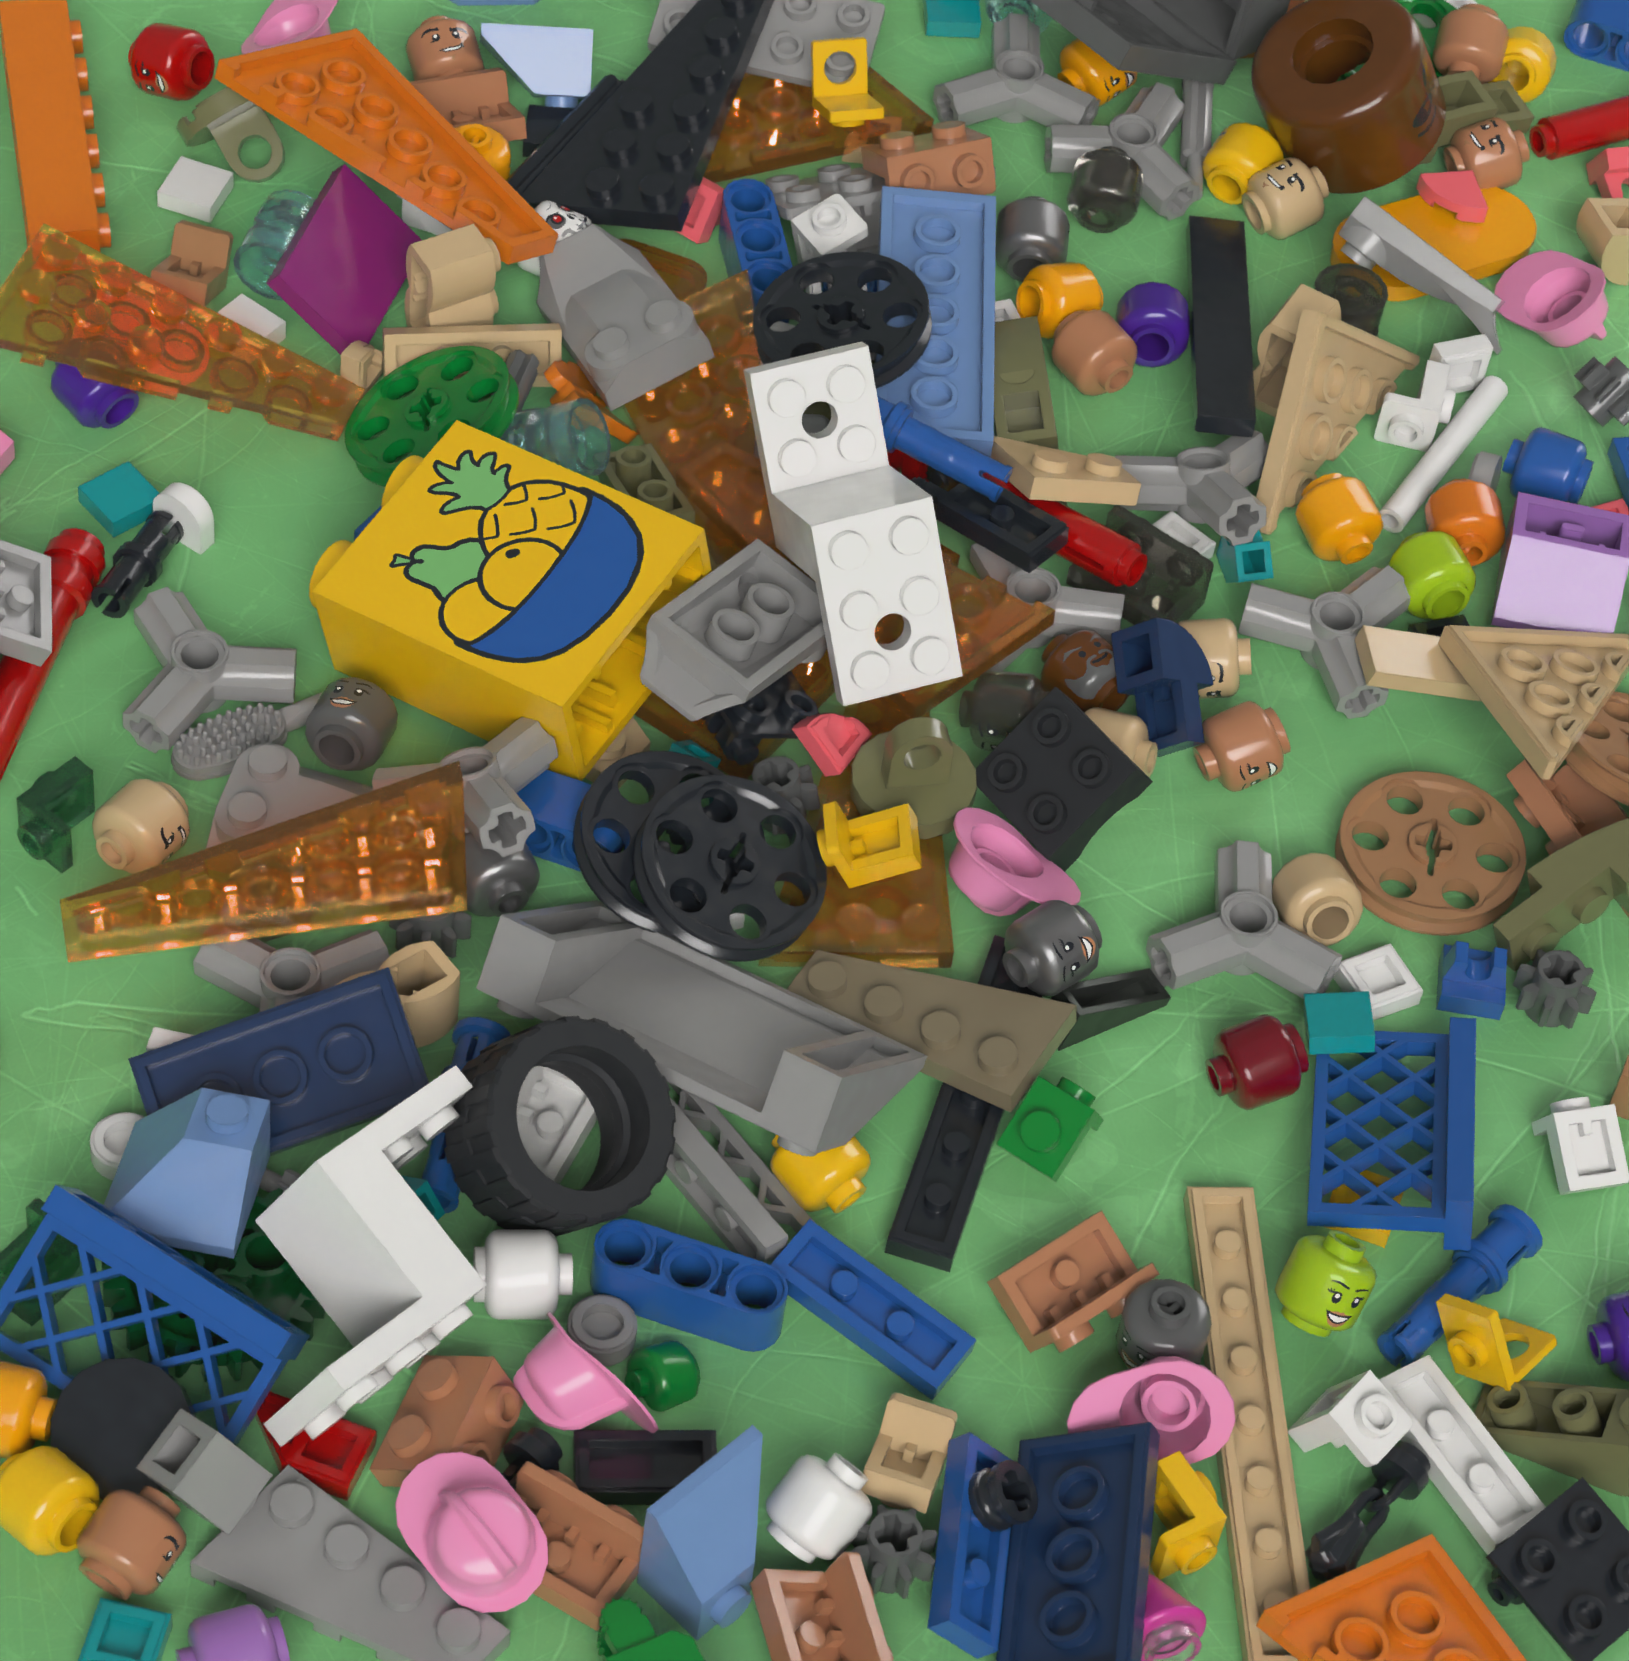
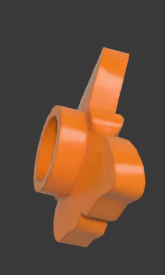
M563 360L554 361L545 370V378L557 390L550 398V403L561 417L574 428L584 432L591 424H594L626 444H629L638 435L636 431L605 408L606 404L600 397L596 396V390L577 363L570 361L565 363Z

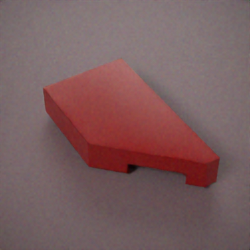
M269 1391L255 1417L279 1472L287 1465H290L327 1494L348 1501L376 1446L377 1431L341 1418L314 1440L303 1430L280 1447L263 1424L291 1399Z

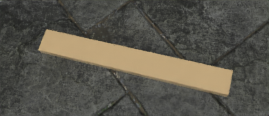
M1187 1187L1183 1200L1195 1290L1201 1294L1209 1306L1212 1321L1203 1352L1205 1367L1224 1382L1234 1400L1236 1421L1229 1441L1216 1453L1223 1511L1227 1516L1225 1526L1243 1661H1299L1256 1626L1263 1610L1309 1590L1310 1586L1253 1187Z

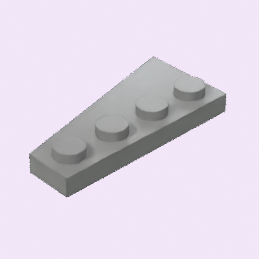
M287 1465L259 1493L252 1509L240 1519L229 1535L221 1531L190 1562L191 1577L215 1586L216 1582L219 1581L246 1593V1601L273 1613L278 1607L313 1623L314 1631L340 1642L344 1636L376 1650V1658L382 1661H495L510 1644L511 1631L487 1613H480L460 1606L442 1590L421 1563L290 1465Z

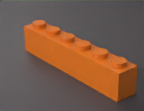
M67 0L0 1L1 46L31 277L101 272L100 248L111 247V232L108 212L97 213V208H105L103 174L91 172V169L100 168L97 134H86V130L94 129L91 95H80V92L89 91L86 57L75 58V54H83L80 20H70Z

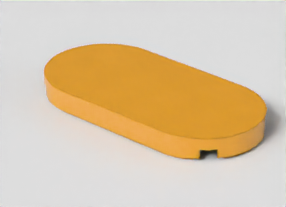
M1498 187L1480 189L1488 207L1484 223L1456 219V212L1450 211L1436 202L1432 207L1420 195L1379 206L1476 280L1503 273L1515 262L1528 256L1537 232L1535 218L1525 203L1508 191ZM1349 217L1338 225L1333 236L1330 263L1337 277L1346 286L1363 295L1366 289L1380 293L1378 299L1391 302L1406 301L1428 295L1399 280L1378 264L1370 272L1341 251V248L1347 241L1338 234Z

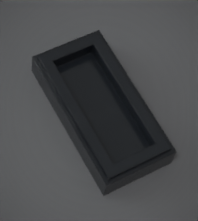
M574 1430V1483L581 1492L604 1505H653L717 1454L716 1430H657L654 1434L647 1430Z

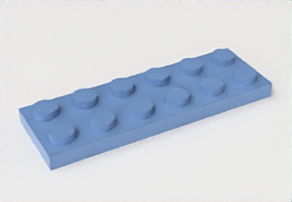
M882 186L878 255L900 262L913 271L921 280L928 294L932 332L928 346L920 359L902 376L877 388V396L894 404L900 401L909 404L910 409L914 410L913 418L991 457L994 442L996 196ZM877 280V292L887 288L890 283ZM901 315L890 319L886 324L891 327L900 328L912 324L916 318ZM875 353L874 363L878 362L883 356Z

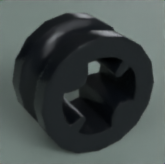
M1005 1460L994 1465L993 1468L982 1469L974 1473L969 1481L968 1495L975 1517L985 1528L992 1532H1002L1014 1524H1023L1031 1520L1037 1511L1038 1496L1036 1486L1031 1475L1016 1461Z

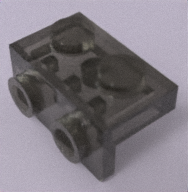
M1115 505L1108 512L1105 526L1141 546V552L1147 556L1148 560L1142 577L1132 587L1124 584L1120 587H1115L1072 564L1069 567L1066 583L1073 588L1124 594L1122 618L1133 625L1154 618H1163L1178 624L1180 621L1188 620L1205 603L1214 565L1211 560L1201 555L1198 551L1184 545L1151 525L1144 518L1138 517L1120 505Z

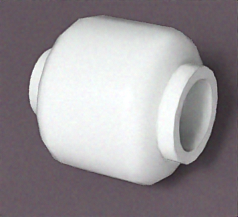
M498 1229L492 1231L487 1236L485 1247H474L473 1268L487 1286L473 1297V1301L484 1302L487 1313L494 1319H548L547 1313L551 1312L554 1315L557 1309L559 1295H572V1253H559L557 1239L548 1230Z
M834 1453L828 1462L812 1455L801 1456L795 1461L766 1500V1511L772 1520L767 1526L768 1532L783 1547L806 1563L812 1564L816 1557L826 1560L837 1559L857 1536L858 1530L871 1518L872 1504L861 1490L868 1481V1478L856 1466L837 1453Z

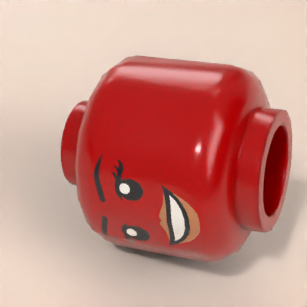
M152 23L141 31L132 43L128 54L131 75L137 87L146 94L176 101H189L208 86L214 74V55L205 37L198 31L167 23Z

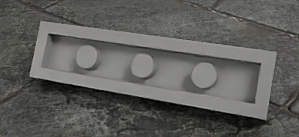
M669 1083L680 1097L678 1106L670 1097L672 1106H675L676 1122L674 1123L673 1137L676 1139L673 1154L669 1156L666 1165L668 1169L665 1174L731 1252L771 1264L787 1246L788 1242L787 1233L778 1223L790 1225L798 1233L809 1219L812 1221L813 1219L796 1203L782 1183L714 1104ZM686 1104L691 1110H685ZM699 1130L709 1131L719 1142L718 1151L711 1146ZM725 1150L728 1152V1154H729L731 1157L724 1156V1155H725ZM738 1176L751 1179L759 1189L758 1198L752 1194ZM765 1197L769 1200L771 1204L764 1203Z

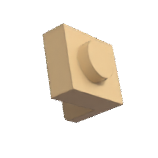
M900 1393L891 1394L887 1402L878 1437L863 1470V1474L868 1478V1481L861 1490L866 1495L878 1498L880 1502L896 1509L913 1508L918 1512L926 1514L943 1472L949 1440L952 1439L958 1419L957 1413L953 1410Z

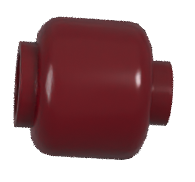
M1268 1014L1260 1015L1222 1029L1214 1038V1057L1205 1061L1206 1072L1215 1093L1219 1097L1228 1094L1238 1107L1245 1110H1253L1291 1096L1301 1085V1075L1309 1070L1306 1049L1297 1029L1291 1023L1283 1025L1277 1018Z

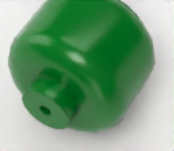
M666 1340L645 1345L631 1354L627 1362L625 1386L637 1398L643 1397L651 1409L659 1412L666 1411L693 1399L698 1394L700 1370L693 1354L682 1343Z

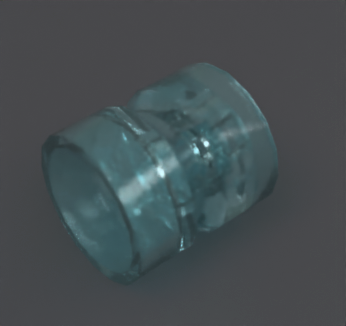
M287 189L275 191L265 198L254 218L253 226L246 232L233 259L235 272L241 281L253 292L266 298L283 300L266 282L315 202L314 198L300 191Z
M584 398L555 403L548 408L536 407L517 411L511 424L499 438L586 477L597 476L602 473L610 459L611 443L605 418L596 404Z

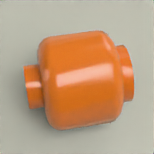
M1465 478L1455 479L1447 482L1435 491L1425 504L1427 532L1442 531L1452 535L1471 566L1488 561L1503 546L1505 542V524L1501 503L1495 491L1486 484Z

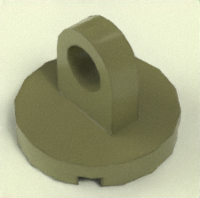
M229 87L218 91L197 104V108L192 111L195 117L193 122L189 121L187 117L179 119L177 130L186 146L194 147L215 139L230 167L240 178L248 182L262 183L271 180L280 172L284 164L285 149L265 110ZM252 138H262L268 141L272 149L269 162L264 167L258 169L244 166L240 158V150L243 144Z
M932 717L909 719L897 725L892 731L876 735L861 746L852 763L850 797L859 814L865 816L909 803L917 816L919 839H929L951 832L954 829L955 814L966 807L972 808L977 791L975 767L966 752L950 740L947 727L943 722Z

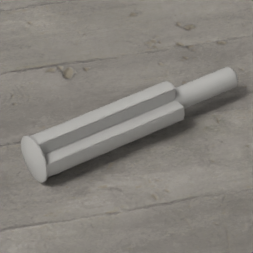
M1183 79L1182 102L1185 104L1181 122L1180 164L1187 169V173L1200 185L1199 195L1196 200L1198 201L1203 196L1202 163L1211 148L1214 83Z

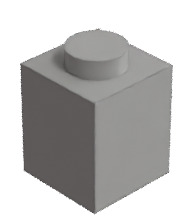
M181 1408L136 1467L191 1511L228 1535L240 1519L252 1509L259 1493L273 1476L217 1430Z

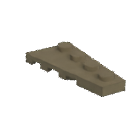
M821 950L815 951L787 988V990L927 1055L924 1067L920 1072L1010 1113L1077 1022V1005Z

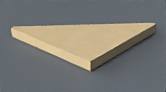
M1302 309L1256 498L1266 506L1267 512L1266 525L1259 529L1261 534L1270 535L1277 528L1280 512L1285 507L1294 508L1302 499L1301 494L1304 488L1317 479L1315 472L1325 460L1334 461L1358 434L1355 426L1364 415H1374L1381 408L1385 394L1394 393L1397 389L1394 381L1403 370H1413L1419 364L1420 358L1418 355L1321 311Z
M1450 625L1444 627L1438 642L1439 646L1535 772L1544 780H1550L1629 672V634Z

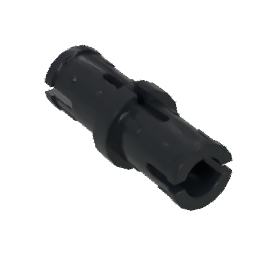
M164 511L152 512L132 541L125 542L113 556L114 566L91 593V600L96 608L104 602L109 594L113 596L112 600L102 611L104 615L111 618L125 616L130 605L143 587L151 586L161 575L163 560L184 536V530L179 521L173 524L166 535L162 533L163 529L173 518V515Z

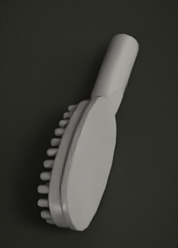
M323 692L278 710L273 709L271 704L263 707V703L259 702L257 707L252 708V705L248 704L246 709L243 710L241 707H237L235 712L227 710L226 715L217 714L215 719L208 717L206 723L199 722L197 727H190L188 733L180 734V738L174 744L171 756L174 771L179 776L194 781L213 779L231 774L236 760L247 748L261 743H274L283 746L287 741L288 732L306 726L307 718Z

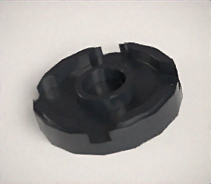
M136 1358L105 1359L80 1371L61 1392L51 1417V1447L59 1449L96 1481L99 1487L100 1500H104L111 1491L120 1489L139 1494L144 1486H150L162 1493L165 1490L136 1467L180 1408L196 1417V1412L186 1389L163 1368Z

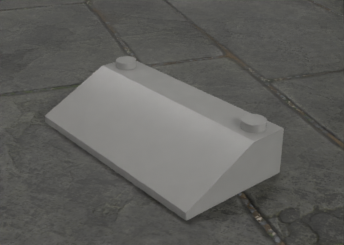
M598 900L500 915L476 989L498 999L497 1007L500 1010L518 1018H537L542 1021L550 1019L554 1021L563 1016H579L580 1019L589 1020L596 1018L608 1022L611 1027L618 1030L623 1029L635 1038L634 1041L640 1047L648 1050L656 1060L655 1065L661 1075L665 1076L667 1082L778 1135L777 1143L790 1152L809 1157L815 1156L816 1153L845 1145L923 1069L927 1059V1055L732 963L699 953L671 935L658 932L652 933L640 929V927L618 917Z

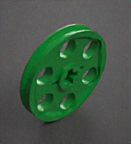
M455 346L427 353L389 373L363 396L353 410L346 425V449L356 462L360 473L367 480L376 485L386 487L391 474L403 461L400 460L393 463L397 458L408 452L411 453L407 457L417 455L425 458L456 420L500 438L511 424L519 405L517 383L509 373L504 360L497 353L487 348ZM469 371L467 374H465V375L462 376L461 378H458V379H456V380H453V379H454L457 375H459L460 373ZM414 390L410 395L399 399L405 393ZM495 392L490 398L478 402L485 395ZM383 430H386V431H385L383 434H381L380 436H378V437H376V438H374V439H372V440H369V439H370L373 435H375L376 433H378V432H380V431H383Z

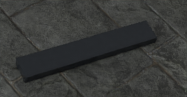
M1189 215L1186 229L1194 431L1253 437L1256 424L1244 221Z
M995 935L978 984L1043 998V996L1031 991L1027 986L1020 987L1011 980L1003 965V955L1006 953L1004 946L1005 938ZM944 1082L942 1083L892 1224L885 1253L950 1272L1005 1111L1004 1109Z

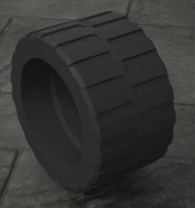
M563 1016L554 1021L549 1019L494 1042L479 1051L480 1055L468 1061L461 1070L473 1087L453 1106L460 1116L442 1131L445 1133L446 1148H444L447 1163L451 1164L456 1177L454 1180L461 1192H465L473 1202L472 1206L483 1216H488L496 1221L497 1226L504 1229H544L550 1231L555 1236H559L615 1219L628 1213V1209L642 1204L651 1195V1190L656 1183L661 1182L668 1169L666 1165L669 1156L673 1154L676 1139L673 1137L674 1123L676 1122L675 1106L671 1104L668 1092L670 1088L665 1076L661 1075L655 1065L656 1060L648 1050L640 1047L634 1041L635 1038L623 1029L618 1030L609 1026L606 1021L596 1018L589 1020L580 1019L579 1016ZM535 1066L553 1069L571 1079L585 1093L595 1111L600 1129V1152L595 1170L582 1189H570L547 1177L533 1163L521 1141L517 1124L518 1097L525 1078Z

